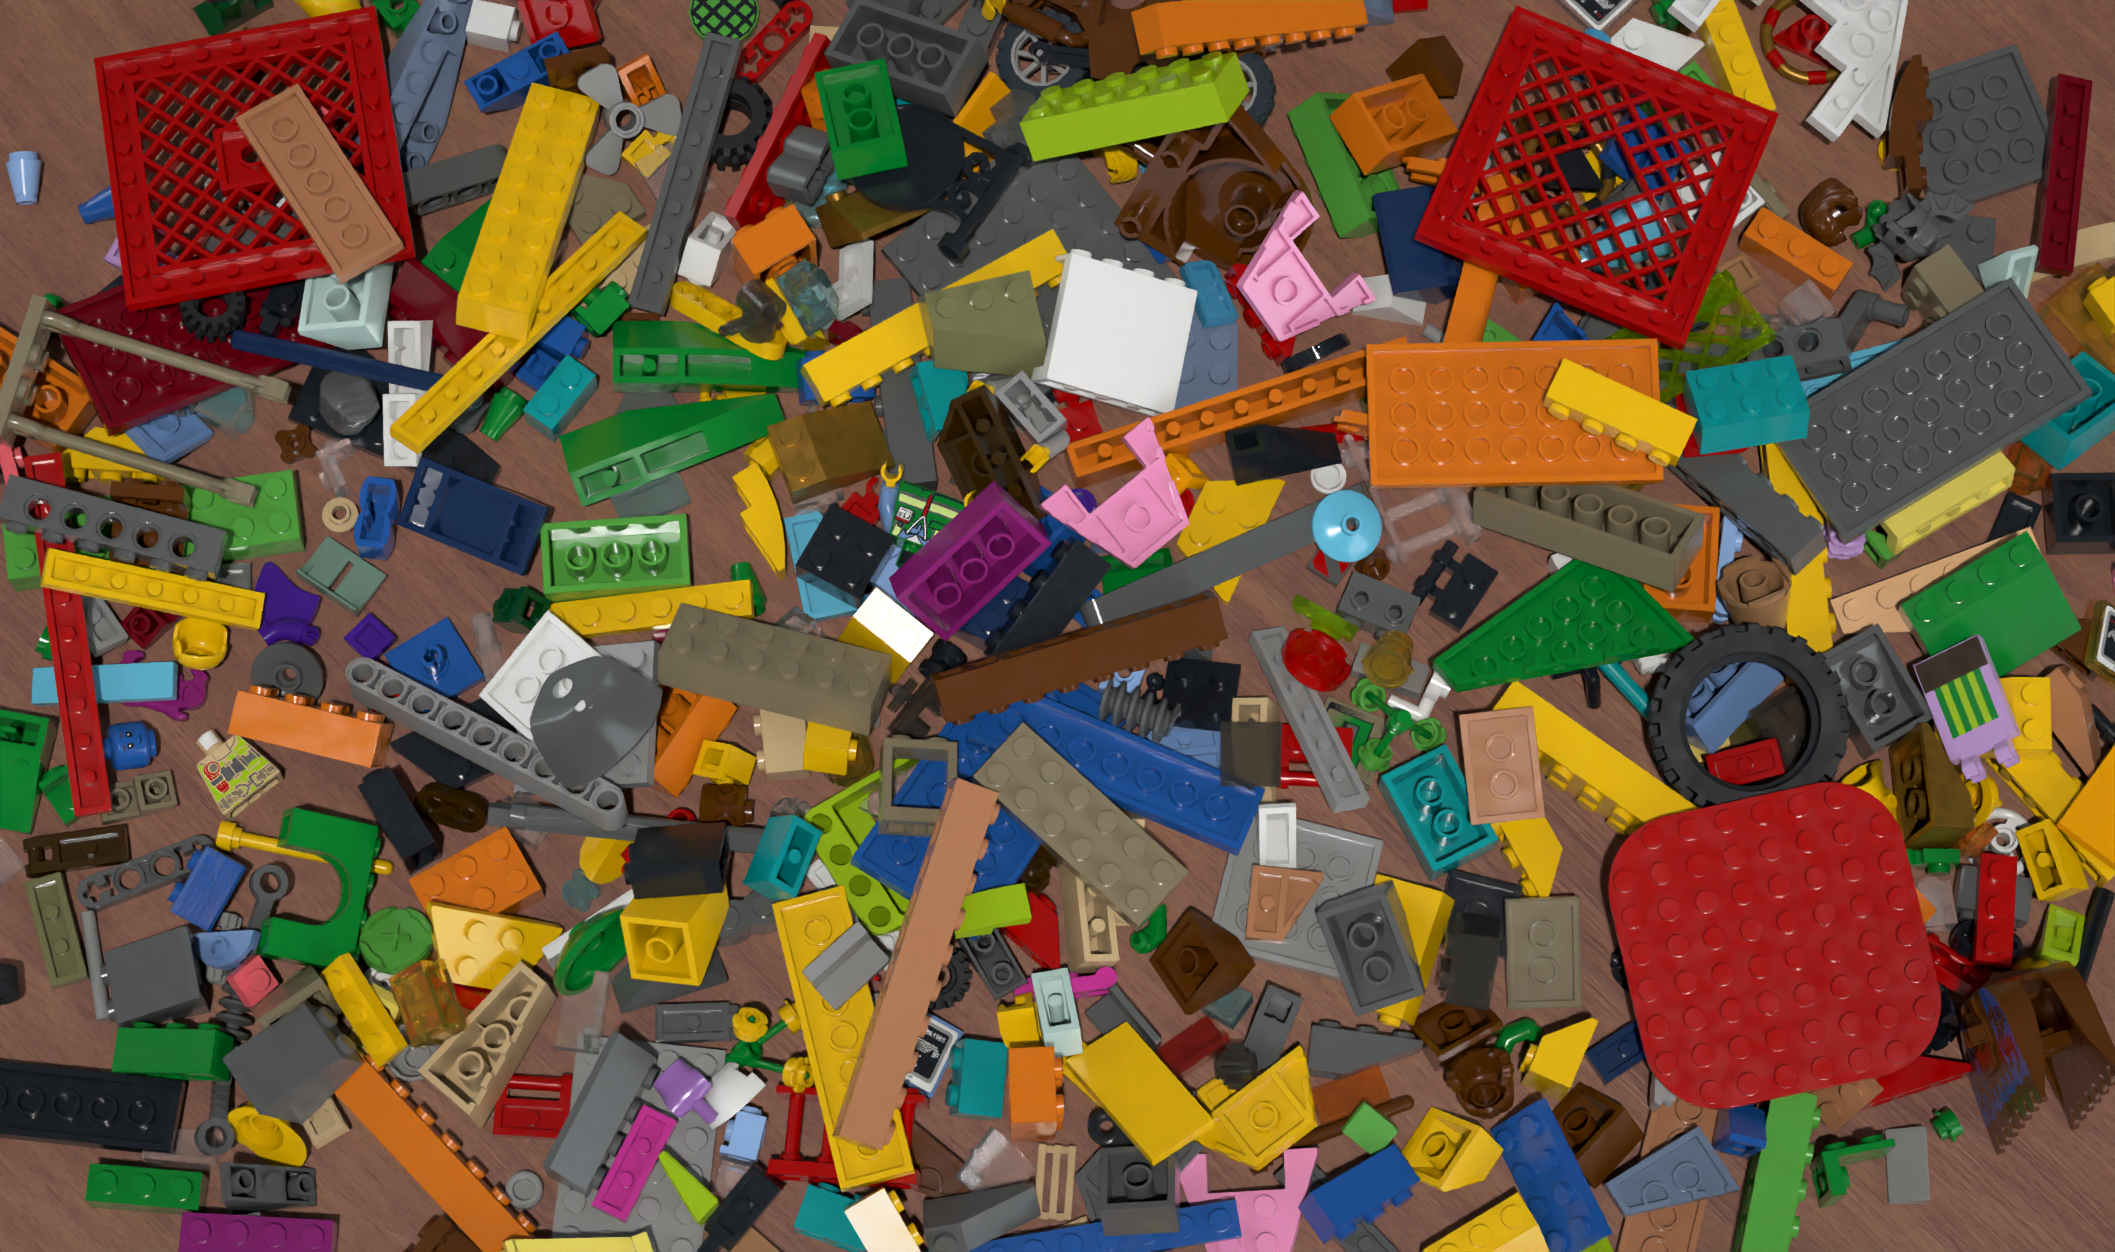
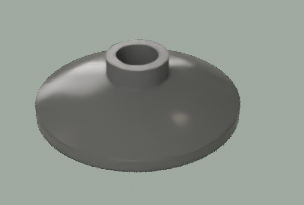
M279 642L267 646L257 655L251 668L252 685L259 684L279 689L278 696L285 697L286 693H297L314 697L315 702L323 687V673L319 662L310 651L298 644ZM285 669L293 670L296 673V677L291 678L287 676Z

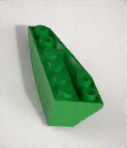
M614 321L613 393L723 392V390L798 392L796 362L801 358H805V352L809 351L786 346L782 359L767 360L758 357L747 349L700 324L688 321Z
M769 393L626 410L560 435L559 438L571 480L580 503L584 507L768 435L767 426L784 421L785 418L776 394Z

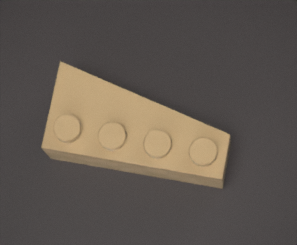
M519 961L422 1065L418 1072L430 1087L481 1130L557 997L543 979Z

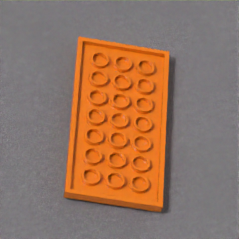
M1657 339L1366 344L1370 489L1662 483L1664 480L1663 466L1652 462L1648 458L1649 454L1636 448L1634 451L1623 449L1614 442V438L1603 433L1600 436L1593 435L1585 431L1581 427V423L1570 418L1568 420L1558 419L1548 412L1549 408L1542 406L1564 358L1660 402Z

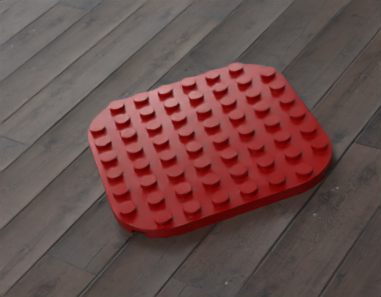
M1823 782L1657 818L1641 826L1626 839L1616 854L1609 875V902L1644 1055L1650 1070L1659 1083L1667 1091L1687 1102V1104L1703 1109L1726 1110L1883 1077L1911 1064L1931 1042L1940 1019L1941 994L1906 846L1899 825L1891 812L1870 793L1852 785Z

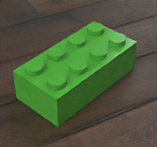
M686 514L543 523L540 532L543 590L545 598L550 600L551 603L692 586Z

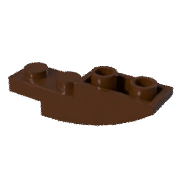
M1921 54L1912 57L1901 77L1890 104L1884 133L1885 169L1899 168L1902 195L1910 192L1916 199H1918L1922 189L1927 187L1926 167L1920 166L1919 155L1923 153L1921 133L1924 132L1928 122L1933 119L1932 100L1926 99L1925 90L1929 86V71L1927 66H1922Z

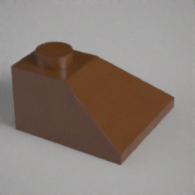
M1188 910L1149 959V962L1185 1015H1191L1236 990L1256 965L1236 936L1195 910Z

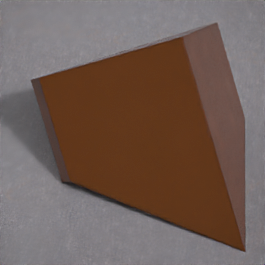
M1443 35L1418 39L1385 72L1392 82L1423 73L1437 96H1457L1464 63L1448 39Z

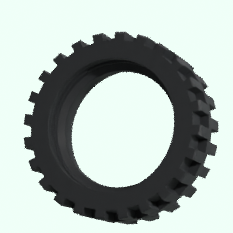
M1747 623V625L1734 626L1733 624L1722 626L1719 630L1702 634L1691 644L1686 645L1678 652L1661 675L1654 689L1648 712V740L1651 741L1652 756L1655 764H1658L1662 771L1663 779L1669 787L1672 786L1678 794L1700 809L1801 786L1830 782L1838 771L1837 768L1846 753L1847 734L1850 731V720H1848L1847 706H1849L1847 695H1843L1839 685L1841 679L1837 672H1832L1825 662L1827 658L1820 650L1816 652L1806 644L1807 640L1801 636L1794 637L1785 633L1784 628L1777 626L1772 628L1759 626V623ZM1738 662L1762 663L1786 674L1803 693L1811 717L1810 738L1800 761L1783 777L1758 786L1735 785L1712 775L1694 756L1686 735L1687 707L1697 686L1715 670Z

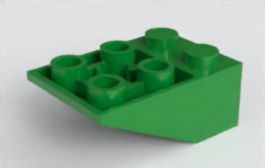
M0 709V829L31 835L42 791L38 783L43 780L42 777L47 771L57 731L49 718Z

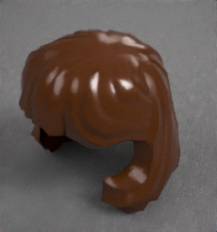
M1829 178L1823 181L1803 202L1801 222L1812 238L1825 246H1837L1847 240L1846 235L1843 233L1849 225H1859L1864 210L1863 207L1858 205V198L1851 189L1847 188L1840 180Z
M1476 1047L1465 1051L1449 1064V1070L1446 1073V1085L1456 1093L1458 1102L1468 1114L1484 1120L1493 1119L1513 1106L1514 1065L1511 1063L1509 1052L1507 1050L1501 1051L1498 1048Z

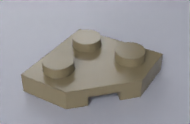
M582 174L566 223L582 246L618 211H621L635 222L645 218L646 212L627 183Z

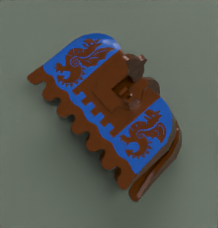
M2063 960L2039 969H2019L2003 974L1993 972L1989 976L1988 982L1974 991L1962 1004L1959 1010L1962 1049L1965 1063H1970L1973 1070L1968 1077L1997 1155L2003 1154L2005 1152L2004 1146L2010 1145L2012 1142L2011 1138L2018 1136V1129L2025 1128V1121L2032 1119V1112L2039 1111V1104L2047 1102L2045 1076L2066 1115L2071 1130L2079 1128V1121L2087 1118L2086 1112L2094 1111V1104L2100 1103L2102 1100L2101 1095L2108 1094L2109 1087L2115 1085L2114 1044L2086 983L2079 971L2069 961Z

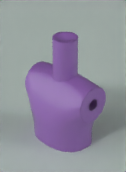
M680 1058L672 1063L653 1084L655 1090L663 1098L664 1104L679 1119L693 1109L710 1125L719 1115L703 1099L713 1086L712 1083L702 1073L687 1065Z

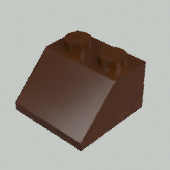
M1581 1082L1552 1111L1589 1186L1594 1189L1608 1177L1645 1136L1626 1108Z

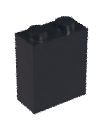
M390 767L383 771L381 769L373 770L362 779L363 783L357 787L366 806L408 874L411 876L440 859L442 856L434 838Z
M726 822L638 828L635 842L629 844L630 863H625L624 865L626 885H632L634 899L723 893L731 856Z

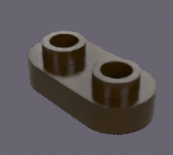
M438 783L424 785L414 801L416 811L425 820L467 833L479 831L488 818V806L482 798Z

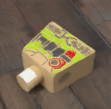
M210 730L203 734L196 742L206 755L204 759L198 762L196 767L226 821H233L284 781L277 767L241 736L233 735L226 742H223L214 730Z

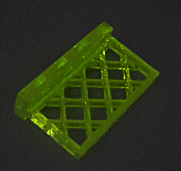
M1727 269L1712 277L1693 323L1694 325L1699 321L1711 322L1708 334L1690 332L1687 337L1688 341L1705 343L1703 354L1684 352L1686 342L1682 351L1659 349L1661 342L1657 341L1658 358L1675 360L1672 372L1659 370V380L1669 381L1668 387L1660 391L1661 403L1669 401L1684 391L1685 374L1678 373L1681 361L1700 363L1698 370L1731 365L1776 339L1775 332L1737 288L1735 278ZM1734 301L1741 307L1739 316L1720 314L1722 308ZM1717 323L1736 325L1733 337L1715 335ZM1742 326L1758 328L1762 333L1753 339L1739 338ZM1624 327L1605 338V340L1652 338ZM1712 344L1730 346L1729 352L1721 357L1709 355Z

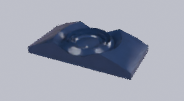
M421 457L397 525L525 576L549 507L519 493L486 482L462 470L426 457Z

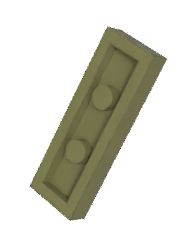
M61 872L24 882L51 987L58 989L90 979Z

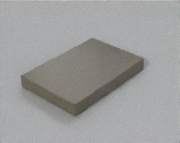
M1577 895L1504 898L1507 1009L1582 1007L1580 897Z

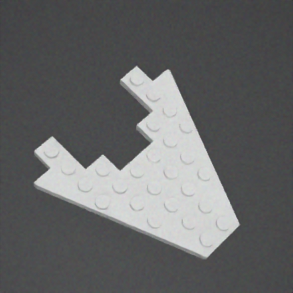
M1675 0L1667 12L1695 33L1720 0ZM1751 0V1L1754 2L1757 6H1760V4H1761L1764 0ZM1799 0L1832 26L1814 51L1841 71L1838 78L1806 119V122L1833 143L1839 138L1852 119L1874 137H1880L1886 130L1908 0Z

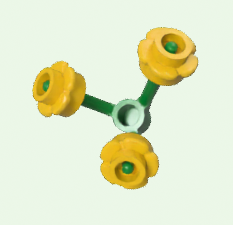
M784 1000L785 1005L777 1010L782 1020L769 1030L766 1026L768 1019L763 1012L752 1007L739 1009L738 1013L733 1015L732 1024L734 1034L740 1040L731 1048L730 1053L726 1055L725 1065L728 1062H735L739 1064L740 1068L747 1065L748 1067L762 1068L781 1073L784 1084L792 1087L796 1093H802L805 1087H811L814 1083V1077L809 1057H792L786 1062L785 1066L760 1059L762 1056V1044L784 1028L788 1027L793 1035L802 1029L796 1003L789 1004L787 1000Z

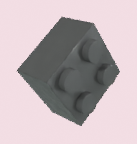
M1136 1146L1101 1148L1099 1211L1105 1236L1180 1232V1165L1177 1151L1155 1166H1152Z

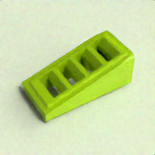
M662 1151L658 1157L663 1170L695 1223L701 1227L720 1204L718 1199L667 1151Z

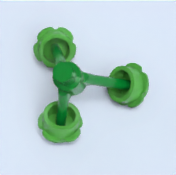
M1370 677L1360 679L1352 690V703L1356 704L1357 708L1367 712L1381 709L1388 716L1386 721L1388 732L1382 740L1372 738L1364 746L1358 748V757L1360 758L1361 765L1370 772L1387 771L1390 768L1389 762L1393 757L1389 743L1395 736H1400L1407 730H1411L1413 744L1419 751L1424 750L1428 753L1445 742L1446 730L1444 727H1441L1439 720L1428 718L1414 723L1408 711L1396 710L1385 703L1386 692L1382 683L1375 679L1372 680Z

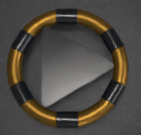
M1547 122L1544 125L1540 126V128L1554 124L1556 122ZM1575 124L1566 127L1573 142L1576 141L1575 138L1580 140L1589 137L1583 125ZM1557 130L1544 134L1547 139L1555 134H1561V132ZM1562 135L1556 147L1566 144ZM1537 137L1526 140L1523 145L1528 156L1534 155L1539 145ZM1601 140L1588 146L1592 148L1598 157L1605 144ZM1581 148L1555 155L1554 157L1571 190L1598 192L1596 197L1579 205L1582 213L1601 207L1605 198L1614 190L1615 172L1598 157L1601 164V182ZM1549 161L1541 177L1554 173ZM1521 166L1523 181H1530L1531 178L1525 166ZM1558 180L1542 184L1543 188L1563 191ZM1535 187L1527 189L1537 203L1541 202ZM1563 203L1553 205L1557 216L1568 218L1575 215L1570 205Z

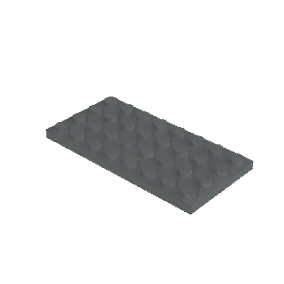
M2010 277L1807 399L1810 409L1807 438L1777 442L1775 444L1843 544L1846 545L2092 396V390Z

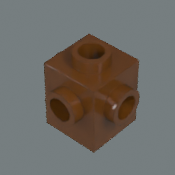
M728 783L721 785L703 784L699 804V822H726V825L745 827L746 823H752L753 801H747V786H735Z

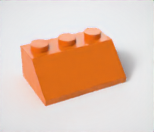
M660 684L659 688L663 690L660 710L657 714L654 783L651 787L677 798L690 782L703 740L716 741L721 732L728 727L732 716L738 708L729 701Z

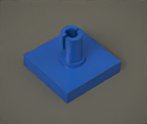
M448 617L384 654L394 671L450 700L457 698L485 681L484 675ZM423 710L420 714H426L431 710Z

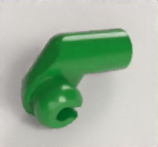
M1871 201L1867 207L1865 227L1850 235L1851 242L1857 250L1879 240L1872 228L1876 223L1879 224L1881 215L1889 211L1884 201Z
M1529 1018L1507 1024L1501 1031L1493 1048H1498L1501 1051L1507 1050L1510 1055L1516 1043L1525 1040L1528 1043H1536L1542 1036V1029L1536 1024L1535 1020Z

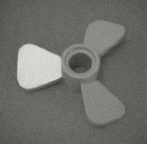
M602 63L579 76L577 80L578 88L604 107L602 119L608 129L585 155V163L590 168L605 175L614 174L619 168L623 138L636 136L643 127L668 135H677L682 114L680 102L674 95L666 93L638 107L629 100L622 98L618 74L612 65ZM628 109L631 113L629 123L618 127L616 125L617 114L622 110Z

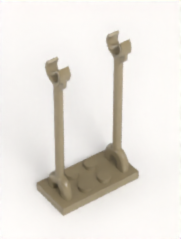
M35 294L32 295L0 390V445L12 448L16 435L34 440H43L219 494V497L227 501L253 508L258 491L252 485L226 478L223 481L53 429L25 418L23 414L26 405L32 406L35 400L37 385L33 384L37 372H43L46 367L49 351L45 349L51 332L70 337H79L252 390L257 396L285 405L292 387L288 386V382L265 375L255 377L79 323L72 318L59 314L47 298Z

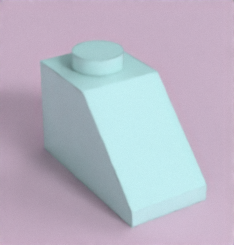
M1068 967L1031 974L1043 1046H1054V1057L1083 1053L1080 1025Z

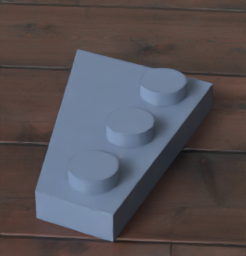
M1700 1126L1604 1184V1188L1624 1218L1730 1194L1740 1190Z

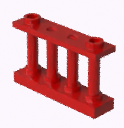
M777 1085L776 1093L782 1100H789L784 1154H780V1159H769L767 1174L777 1181L822 1182L839 1185L825 1123L821 1156L817 1157L816 1162L802 1161V1156H799L804 1101L819 1102L816 1088L805 1087L804 1092L796 1093L792 1087ZM907 1088L904 1102L900 1108L910 1152L915 1109H929L928 1099L925 1095H920V1090L914 1088ZM915 1169L914 1174L864 1187L880 1188L884 1186V1188L921 1191L922 1175Z

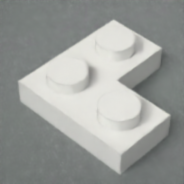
M866 238L852 242L840 249L839 281L818 292L815 296L816 326L826 330L831 326L834 319L842 321L872 303L874 241Z

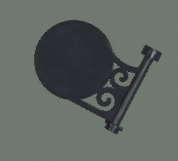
M918 104L895 105L908 166L853 177L851 181L857 191L867 201L880 208L897 212L936 209L952 215L961 225L955 233L946 232L938 242L937 247L950 260L960 262L969 251L966 241L1020 166L1028 168L1031 165L1032 155L1030 150L1020 142L1009 145L1005 150L953 123L946 115L931 107ZM963 141L991 155L996 161L995 166L988 171L990 168L989 159L981 152H974L965 157ZM976 163H981L979 165L980 174L972 171V166ZM962 190L970 191L978 198V201L968 214L963 209L970 206L971 198L969 193L962 192V199L959 200L955 197L957 192Z

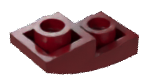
M135 606L120 624L132 640L143 650H147L183 616Z

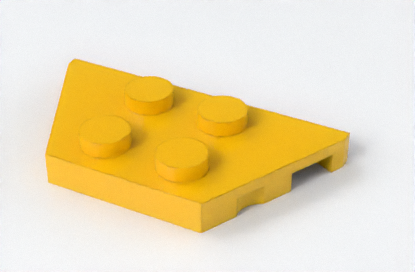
M1281 479L1262 480L1236 486L1235 480L1206 481L1188 518L1190 524L1183 529L1176 543V549L1186 559L1266 524L1285 486V481ZM1242 575L1212 587L1222 604L1228 606Z
M427 901L426 905L433 927V933L431 934L433 946L438 954L436 960L438 973L444 982L493 990L519 961L532 970L544 955L542 952L543 947L557 939L563 930L560 925L430 901Z
M1301 1046L1296 1047L1211 1112L1209 1115L1213 1118L1214 1127L1193 1141L1259 1171L1317 1127L1307 1057Z

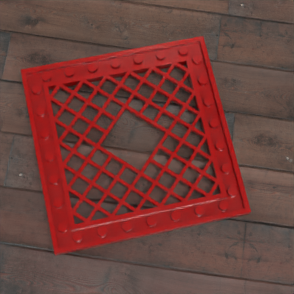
M1516 5L1414 239L1682 351L1779 114ZM1551 60L1557 74L1542 79L1535 64ZM1562 65L1570 68L1571 70L1564 71ZM1527 68H1529L1535 81L1521 85ZM1584 74L1590 88L1575 92L1568 78ZM1595 79L1604 83L1597 85ZM1561 81L1568 95L1552 99L1546 85ZM1616 87L1623 101L1608 106L1601 92ZM1539 88L1545 102L1530 107L1523 93ZM1628 93L1633 94L1637 97L1630 98ZM1594 94L1600 109L1585 113L1579 99ZM1516 96L1522 110L1508 114ZM1650 101L1656 115L1641 120L1634 105ZM1572 102L1578 116L1562 120L1556 106ZM1661 106L1670 111L1663 112ZM1627 108L1634 122L1618 127L1612 112ZM1549 109L1556 123L1540 128L1534 113ZM1604 115L1611 130L1596 134L1589 120ZM1683 115L1689 129L1674 133L1667 119ZM1526 116L1533 130L1517 135L1511 121ZM1694 120L1703 124L1696 126ZM1582 122L1589 137L1573 142L1566 127ZM1660 122L1667 136L1651 140L1645 126ZM1504 124L1510 138L1496 142ZM1715 128L1722 142L1707 147L1700 133ZM1638 129L1644 143L1629 148L1622 134ZM1560 130L1566 144L1550 149L1544 134ZM1693 135L1700 150L1684 154L1678 140ZM1615 136L1643 193L1582 213L1554 156ZM1537 137L1543 152L1528 156L1521 142ZM1671 143L1677 157L1662 162L1655 147ZM1514 144L1521 159L1505 164L1498 149ZM1725 149L1720 164L1717 167L1711 154ZM1648 150L1655 164L1639 169L1633 155ZM1490 153H1492L1498 166L1483 171ZM1704 157L1711 171L1695 176L1688 161ZM1547 158L1554 173L1538 178L1531 163ZM1681 164L1688 178L1673 183L1666 168ZM1525 166L1531 180L1515 185L1509 170ZM1659 171L1665 186L1650 190L1643 176ZM1502 173L1508 188L1492 192L1486 178ZM1713 178L1708 193L1705 196L1699 182ZM1558 180L1564 194L1549 199L1542 184ZM1479 181L1485 195L1471 199ZM1692 185L1698 200L1683 204L1677 189ZM1535 187L1541 202L1526 206L1519 192ZM1669 192L1676 207L1661 212L1654 197ZM1512 194L1519 209L1503 214L1496 199ZM1647 200L1653 215L1638 219L1631 204ZM1568 201L1575 215L1559 220L1553 205ZM1489 202L1496 216L1480 221L1473 207ZM1624 207L1631 222L1615 227L1608 212ZM1701 207L1696 222L1693 224L1687 211ZM1545 208L1552 223L1536 228L1529 213ZM1466 210L1471 218V221L1463 218V215ZM1680 213L1687 228L1671 233L1664 218ZM1602 215L1608 229L1592 234L1586 219ZM1523 216L1529 230L1513 235L1507 220ZM1657 221L1664 236L1648 240L1642 226ZM1579 222L1585 237L1570 242L1563 227ZM1500 223L1505 235L1487 227ZM1556 229L1562 245L1547 249L1540 234ZM1635 229L1641 243L1626 248L1619 233ZM1690 235L1684 251L1681 253L1675 240ZM1612 236L1619 251L1603 256L1596 241ZM1533 237L1538 249L1520 241ZM1668 242L1675 257L1659 262L1652 247ZM1589 243L1596 258L1580 263L1573 248ZM1645 250L1652 265L1636 269L1630 255ZM1566 251L1572 263L1554 255ZM1623 258L1629 272L1614 277L1607 262ZM1678 264L1672 280L1669 282L1663 269ZM1600 265L1605 277L1587 269ZM1656 271L1663 286L1647 291L1640 276ZM1633 279L1639 291L1621 283ZM1666 293L1663 301L1654 298L1655 296Z

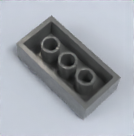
M869 0L854 1L824 52L831 69L885 58L894 97L931 107L952 117L957 116L988 62V57L978 37Z

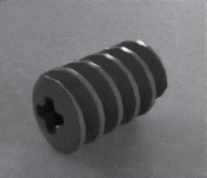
M1114 678L1110 679L1100 701L1099 720L1105 721L1112 714V725L1118 727L1126 719L1125 729L1127 732H1132L1139 725V737L1145 738L1153 731L1152 740L1156 744L1161 742L1165 736H1169L1180 711V703H1177L1170 711L1168 710V698L1164 697L1156 705L1154 704V692H1150L1144 699H1141L1140 686H1137L1129 694L1127 693V681L1124 680L1115 688L1113 687Z

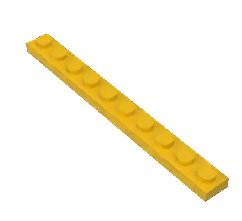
M618 211L547 278L526 342L493 333L487 334L390 426L389 435L419 455L646 239L647 229L621 211Z

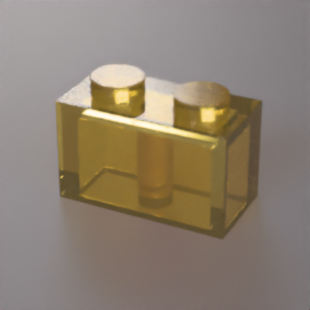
M444 959L419 961L388 978L412 1048L436 1046L468 1029Z

